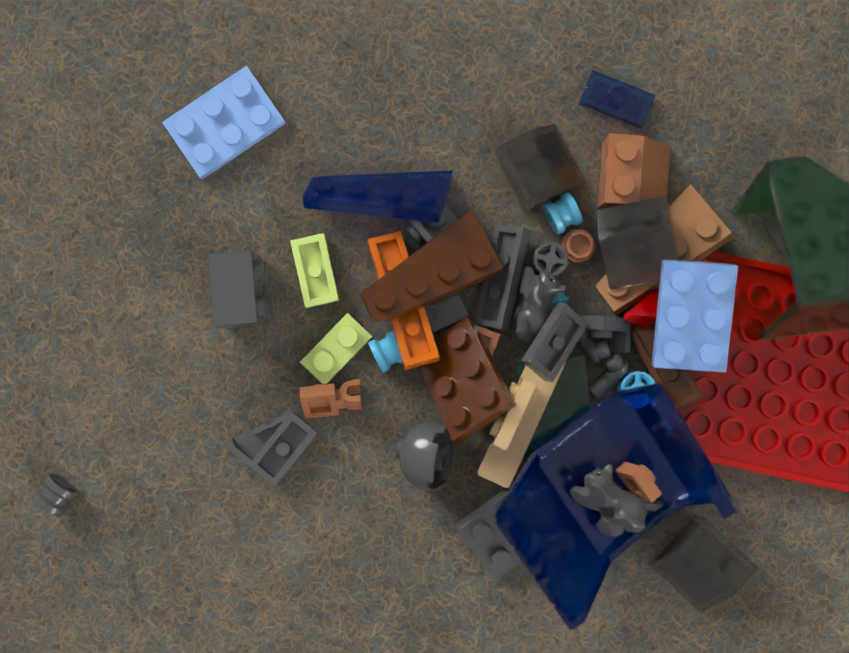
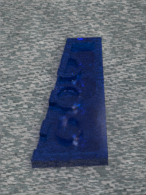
M453 171L312 177L303 195L304 208L439 223L452 185Z

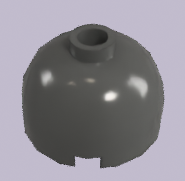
M426 420L415 424L404 438L399 439L396 446V458L400 459V468L405 478L419 488L441 492L447 483V480L441 478L447 464H449L450 470L452 469L456 442L452 441L446 425L442 421Z

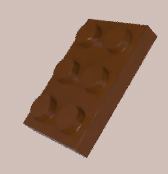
M467 316L435 339L440 356L439 361L419 366L452 441L459 444L517 406L475 321Z

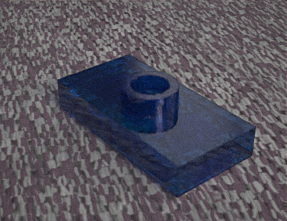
M592 70L579 104L642 128L655 94Z

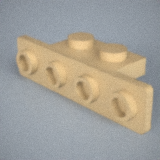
M565 363L553 382L544 381L525 365L517 384L514 382L510 384L508 389L517 406L493 421L489 431L493 438L477 471L479 476L502 487H510Z

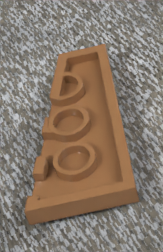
M690 184L595 287L615 316H617L659 288L662 259L699 262L732 240V232Z

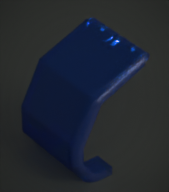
M655 383L624 389L598 402L533 451L496 511L495 518L496 525L509 544L514 546V551L529 573L534 575L536 583L550 603L554 604L556 612L568 629L573 630L585 622L611 562L663 518L689 505L715 504L723 519L737 513V510L724 482L662 383ZM624 462L639 466L644 465L656 477L654 483L662 493L656 500H661L663 507L656 511H648L645 517V529L641 532L632 533L624 530L622 535L616 537L601 533L596 526L600 519V513L597 510L584 507L575 501L570 494L571 489L575 486L585 487L584 477L596 470V468L604 469L607 465H612L614 483L621 489L630 492L615 470Z

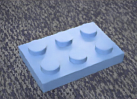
M247 65L162 122L202 180L286 124Z
M662 259L652 355L653 367L726 372L738 265Z

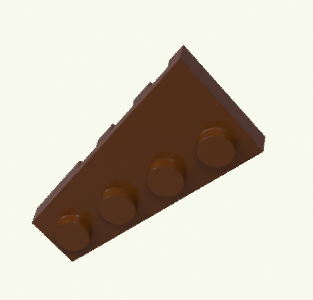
M471 210L361 292V298L377 328L499 275L503 271V266L474 211Z

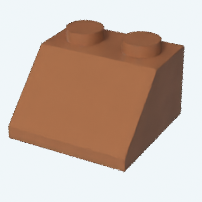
M609 133L602 142L598 209L663 214L666 211L671 147L646 136Z

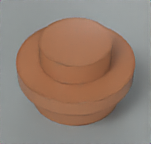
M584 229L569 231L561 242V246L567 252L568 260L573 263H583L589 260L596 249L594 237Z

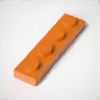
M401 231L368 239V247L378 280L409 257ZM424 307L391 321L405 370L439 361L440 356Z

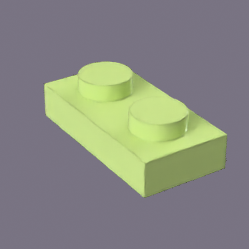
M322 233L291 240L305 308L340 301L325 234Z
M347 313L300 363L322 384H328L372 336Z

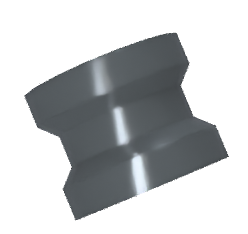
M555 242L542 244L533 252L530 258V267L533 268L535 275H539L542 271H548L552 276L557 277L565 270L568 264L566 250Z
M50 473L45 479L44 488L36 491L32 499L42 510L60 517L67 510L66 504L68 501L75 499L79 494V490L62 476Z

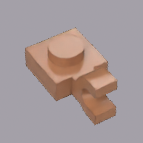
M360 379L347 381L338 390H336L335 384H315L313 386L300 387V401L305 419L339 415V409L343 408L349 410L362 409L361 396H350L354 393H361Z

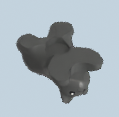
M529 266L524 268L520 281V294L523 301L520 305L514 306L510 328L517 333L518 338L524 344L534 341L552 312L551 302L554 296L567 289L565 285L561 284V281H558L548 271H542L539 275H535L533 268Z
M607 465L604 469L596 468V470L584 477L585 487L575 486L571 489L570 494L575 501L584 507L597 510L600 513V519L596 524L598 530L605 535L613 537L622 535L624 530L632 533L643 531L648 511H656L663 507L661 500H655L651 503L643 500L637 494L618 487L612 478V465Z

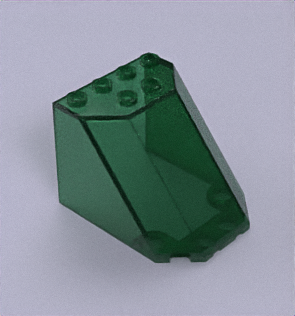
M807 156L767 161L732 209V214L735 217L777 212L798 301L759 333L760 341L849 329V180Z

